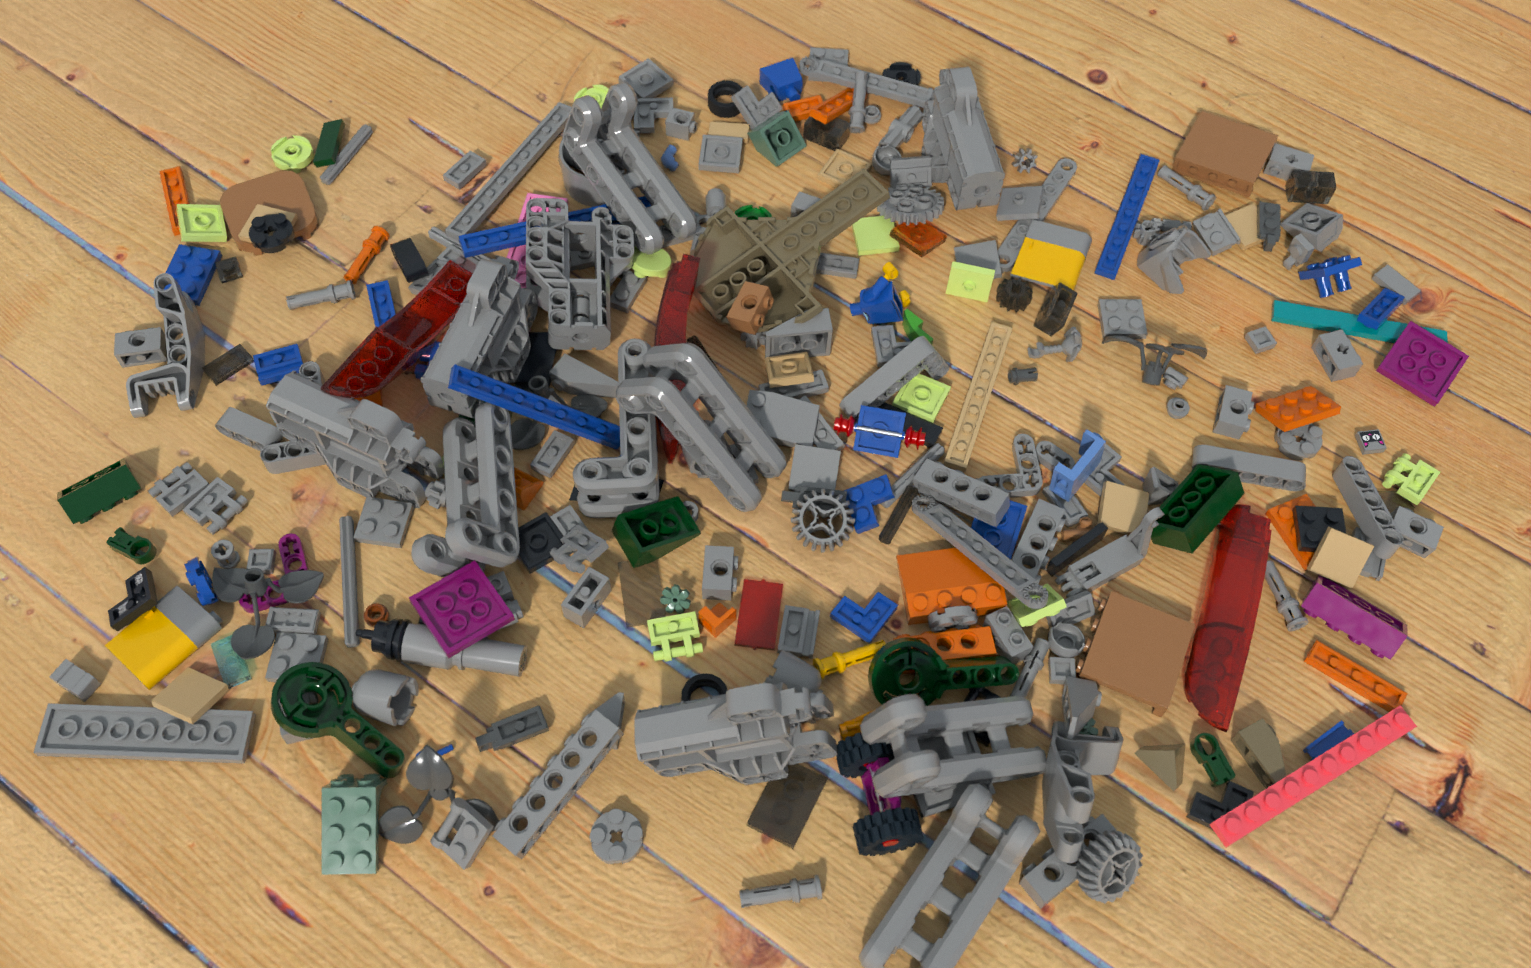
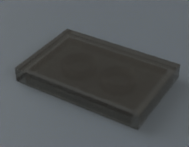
M800 764L788 765V777L768 781L747 822L748 827L792 849L795 848L828 778Z

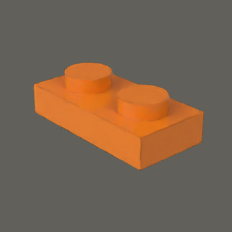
M820 95L783 103V111L789 110L794 122L812 118L809 116L810 110L823 103Z

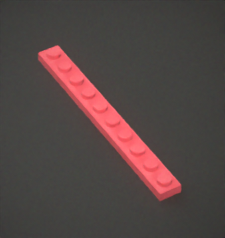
M1400 705L1218 818L1210 826L1227 848L1410 732L1417 725Z

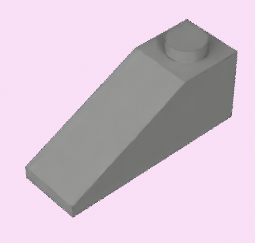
M564 354L549 372L551 384L559 391L563 390L572 395L591 394L598 397L616 398V389L619 386L618 381L567 354Z
M1066 676L1061 699L1067 739H1073L1093 717L1095 707L1100 706L1102 694L1098 691L1096 681Z

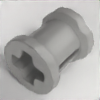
M219 540L212 546L211 553L217 559L221 568H235L240 562V555L237 551H234V546L229 540Z

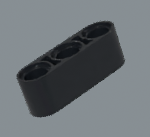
M411 238L390 244L395 260L408 283L429 276L426 265Z

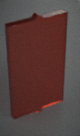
M744 579L735 646L750 647L753 650L758 648L775 651L783 584L766 582L765 579L761 581Z

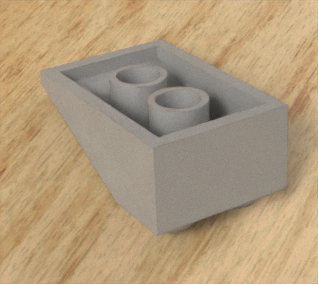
M824 308L822 312L804 323H795V317L766 332L765 358L800 352H808L809 357L830 355L833 328L829 308Z
M749 391L748 409L777 445L795 447V444L813 447L820 405L774 392Z

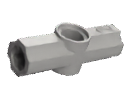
M917 106L909 107L899 119L895 118L887 134L879 142L880 147L889 144L890 147L898 149L903 142L907 143L915 127L922 120L923 113Z

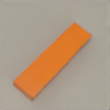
M848 87L810 110L809 116L824 124L829 123L852 107L854 89Z
M180 166L159 171L170 223L175 236L180 235L176 210L177 204H190Z
M1318 640L1314 642L1304 660L1305 663L1388 712L1400 705L1402 706L1408 694Z

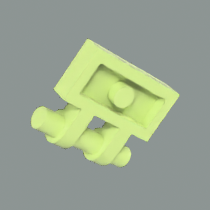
M1404 453L1395 460L1393 469L1387 471L1382 485L1388 489L1394 484L1398 485L1400 488L1396 493L1418 505L1440 474V471L1422 460H1419L1415 465L1410 462L1411 456ZM1405 471L1409 475L1405 477L1401 473Z
M695 611L647 620L651 646H662V650L653 651L654 661L664 660V662L672 661V658L694 657V654L703 652L702 643L692 644L691 639L700 637ZM683 640L684 646L670 648L669 643Z

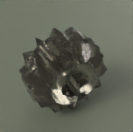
M1013 276L1009 280L1004 278L997 287L996 301L1000 302V308L1006 307L1007 312L1014 310L1017 313L1019 309L1024 311L1032 301V288L1029 287V282H1022L1021 278L1015 280Z

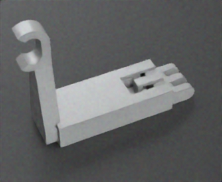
M1159 507L1152 509L1144 516L1140 525L1128 537L1124 535L1069 565L1066 573L1059 576L1055 582L1057 585L1065 581L1067 582L1060 589L1063 592L1072 589L1066 595L1069 598L1085 590L1091 592L1140 565L1147 554L1153 528L1159 525L1156 520L1162 517L1164 513Z

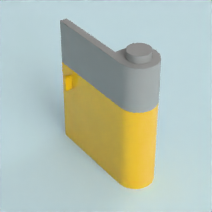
M1032 219L1010 276L1052 287L1051 295L1053 298L1063 302L1068 301L1073 295L1091 246L1092 238L1085 232Z
M176 586L162 597L151 610L139 616L104 646L150 691L222 629L220 623L223 620L214 611L208 613L179 586Z

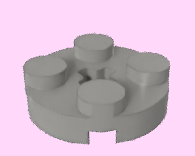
M1311 423L1286 432L1278 428L1274 439L1280 446L1278 449L1283 455L1293 460H1303L1304 458H1313L1318 453L1323 442V432L1320 427ZM1295 436H1299L1302 440L1297 442Z
M971 606L944 608L945 613L938 615L937 611L927 617L929 628L934 633L944 632L950 628H957L958 630L968 629L969 625L977 623L978 620L976 609L972 610Z
M616 808L601 815L593 824L590 832L593 852L601 861L607 864H624L633 860L639 854L643 843V832L638 819L631 813ZM613 832H622V842L615 841L612 843L610 841Z

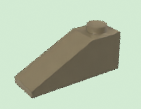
M1263 718L1242 729L1231 739V742L1265 789L1286 777L1279 739L1276 737L1274 729Z

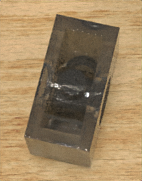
M809 116L804 123L803 138L833 151L836 149L841 150L849 138L850 123L835 118L829 123L824 124Z
M1293 170L1285 185L1287 202L1328 204L1337 188L1334 172Z
M1059 282L1047 292L1033 326L1047 335L1053 336L1064 327L1078 293Z

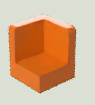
M717 603L711 610L704 606L698 612V620L716 638L736 620L737 610L734 607L728 610L721 603Z

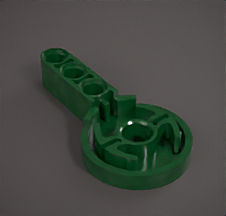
M899 638L885 644L873 657L868 671V682L871 692L881 705L896 698L895 696L917 694V696L924 700L925 706H929L936 698L939 700L946 690L1011 685L1019 677L1018 667L1004 656L942 660L933 648L916 638ZM1007 666L1006 672L1001 674V670ZM984 668L983 673L980 676H977V672L980 669ZM907 669L915 670V677L909 684H900L902 672ZM957 670H960V674L956 678H953V674Z
M306 662L297 664L280 675L272 690L271 710L276 722L285 731L302 738L333 736L382 777L394 778L400 773L404 762L403 751L351 708L353 700L352 690L348 680L340 671L324 663ZM307 692H315L322 697V701L316 705H310L303 701L302 695ZM354 727L357 729V732L351 733L345 728ZM373 743L377 748L369 749L365 744ZM392 759L397 764L391 766L386 764L385 760Z

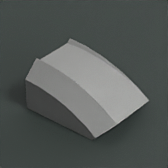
M1306 203L1283 220L1280 225L1293 237L1302 234L1314 249L1322 252L1335 239H1338L1343 229V215Z

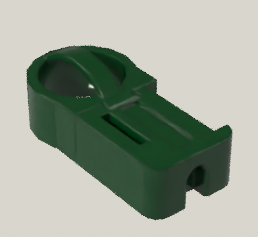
M119 527L114 532L116 534L114 537H110L106 541L113 551L140 565L151 562L156 556L157 550L151 541L140 536L135 538L127 534L122 527ZM149 546L146 553L140 550V548Z
M1201 733L1192 739L1190 743L1191 753L1199 764L1203 763L1205 771L1214 783L1211 785L1212 787L1220 786L1235 778L1233 769L1213 735ZM1200 738L1206 739L1211 744V755H1208L1204 750Z

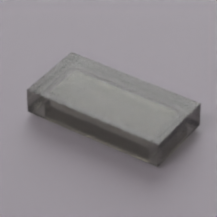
M239 344L202 367V369L217 386L253 363L254 360L245 348Z

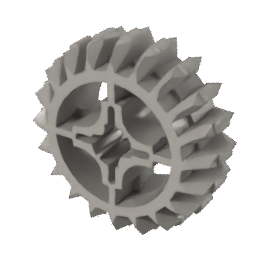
M821 489L820 496H817V492L812 490L813 498L810 499L807 494H804L803 498L806 503L800 500L797 501V506L801 510L797 508L792 510V513L798 516L791 518V523L798 524L792 528V531H801L796 536V539L799 541L805 537L803 546L807 547L810 542L813 543L812 551H815L817 545H820V551L824 553L825 545H829V549L832 552L834 551L833 543L842 547L843 543L840 538L848 541L850 537L845 532L852 533L854 530L853 527L847 525L855 523V518L847 517L852 515L854 511L853 509L845 510L850 504L849 501L840 503L843 498L842 494H839L836 499L833 498L834 490L830 491L829 496L825 495V489ZM827 503L835 508L824 511L819 506H816V504ZM810 508L814 520L810 523V526L805 528L803 517ZM840 513L843 524L839 532L836 533L831 522ZM818 515L822 518L829 517L827 519L828 527L824 523L817 524L819 522ZM822 530L830 538H817L812 536L811 533Z
M1106 830L1103 835L1097 834L1096 840L1089 841V847L1083 849V856L1078 858L1080 861V865L1076 867L1078 871L1076 879L1079 881L1078 886L1091 899L1104 904L1108 901L1113 903L1116 897L1121 899L1125 891L1129 892L1131 884H1135V877L1140 875L1138 869L1143 865L1140 861L1143 856L1140 852L1141 847L1126 833Z

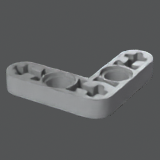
M1018 434L1012 444L1017 473L988 475L979 478L993 487H997L995 485L998 483V487L1009 493L1010 498L1037 495L1043 484L1034 441L1027 434ZM1020 442H1022L1023 445L1026 446L1024 454H1022L1023 446L1019 444ZM1025 460L1030 461L1033 467L1030 469L1024 468L1021 462ZM1029 476H1031V482L1033 485H1035V487H1031L1030 484H1027ZM1011 482L1015 488L1007 490L1003 487V483Z

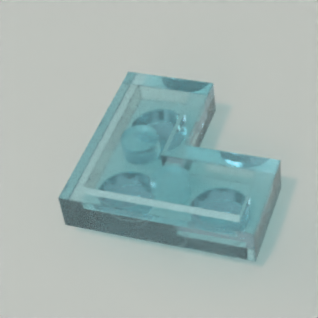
M232 635L211 643L223 683L228 685V689L252 679L246 660L241 659L232 649Z

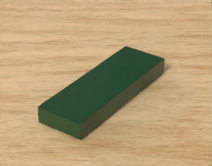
M343 119L323 124L313 160L316 168L335 164L345 128Z

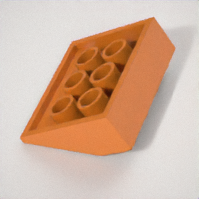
M957 548L896 556L908 625L928 623L927 617L932 612L937 611L938 615L945 613L944 608L954 606H971L972 610L976 609L977 616L988 615L1007 606L1004 587Z

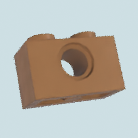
M744 282L726 316L732 329L756 335L759 327H762L768 310L772 308L774 303L769 287L752 282Z

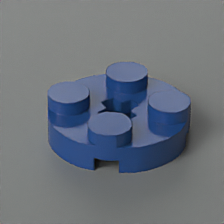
M199 557L188 560L184 564L187 570L186 576L191 586H196L198 591L197 597L201 605H211L218 602L219 598L216 596L215 591L211 590L212 580L202 561H199Z

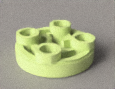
M636 246L634 247L632 268L635 270L634 274L637 277L665 278L671 265V257L664 249L647 255L639 251Z

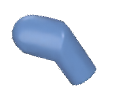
M669 145L661 157L662 164L666 169L669 168L670 171H675L679 166L673 157L677 152L676 147L673 145Z

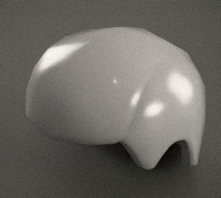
M889 144L882 147L878 145L872 155V166L879 174L890 175V159L902 158L897 149L890 147Z
M1058 622L1054 627L1050 628L1048 642L1054 654L1059 657L1073 658L1084 649L1085 638L1078 627L1071 623Z

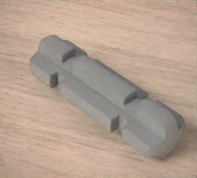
M1161 218L1151 219V221L1156 223L1157 228L1165 232L1185 225L1189 230L1192 229L1190 221L1180 223V220L1163 219L1161 221Z

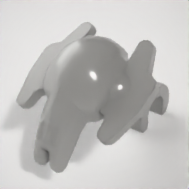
M1072 327L1064 334L1065 339L1061 345L1044 346L1043 343L1037 342V349L1027 348L1030 358L1035 359L1042 357L1044 354L1063 352L1067 355L1066 362H1073L1082 348L1081 334L1076 327Z

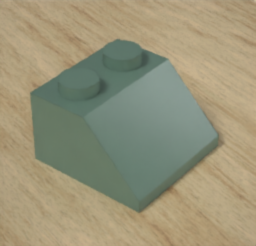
M789 110L774 114L748 132L755 149L775 166H779L807 146Z

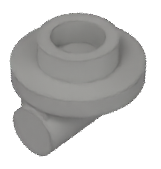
M1170 366L1162 376L1165 380L1163 384L1172 390L1176 388L1181 389L1189 379Z

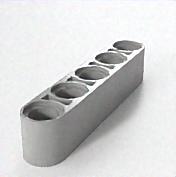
M1198 445L1193 448L1192 470L1200 464L1236 471L1240 481L1244 483L1288 491H1301L1306 487V465L1302 462L1210 445Z
M1346 456L1334 471L1333 479L1367 542L1374 545L1373 553L1379 558L1390 559L1402 545L1404 538L1363 464L1355 457Z

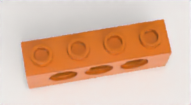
M974 625L963 630L950 628L939 633L926 631L920 635L910 636L909 634H902L893 638V640L899 638L919 639L933 648L942 660L992 657L997 654L990 626ZM961 643H969L972 648H966ZM937 646H945L948 651H941ZM907 669L902 674L915 673V670Z

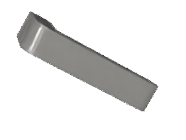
M920 336L848 394L840 402L839 407L848 418L852 415L855 423H858L861 405L878 408L924 369L934 380H938L949 371V366L927 338Z
M308 361L301 365L299 374L325 385V379L316 362ZM292 441L267 445L260 452L261 460L267 471L272 474L326 464L320 454Z

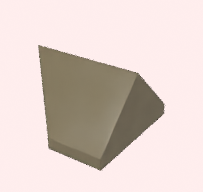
M1185 744L1143 746L1134 753L1173 791L1182 784Z

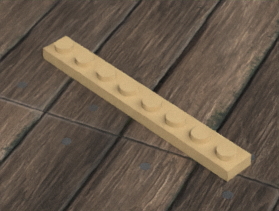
M995 322L991 323L944 461L946 467L962 472L966 471L1013 329L1012 327Z

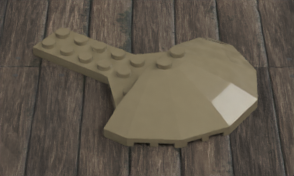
M863 169L796 217H787V220H776L775 217H758V220H747V217H738L726 206L708 219L704 233L698 237L699 242L695 250L692 249L690 252V275L692 281L690 290L717 323L731 326L726 316L744 282L768 286L774 298L772 308L768 310L762 327H759L757 333L769 331L795 317V323H804L823 311L821 304L811 295L821 247L888 200L890 194L875 178Z

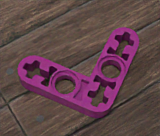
M293 533L282 536L278 546L285 574L293 571L309 570L300 538ZM291 542L294 543V554H291L290 550L288 549L289 543ZM292 562H302V565L299 569H289L290 564ZM279 580L272 581L277 587L280 588ZM268 586L264 594L266 601H263V596L257 597L259 612L289 602L284 599L283 593L278 598H270V593L273 591L270 586ZM244 594L239 600L241 607L247 613H254L253 604L249 605L251 595Z

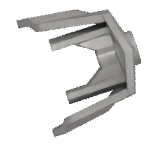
M1182 225L1178 228L1174 227L1153 239L1148 247L1138 254L1137 266L1162 290L1173 294H1182L1184 288L1179 275L1184 271L1179 265L1185 261L1197 258H1209L1211 252L1194 231Z

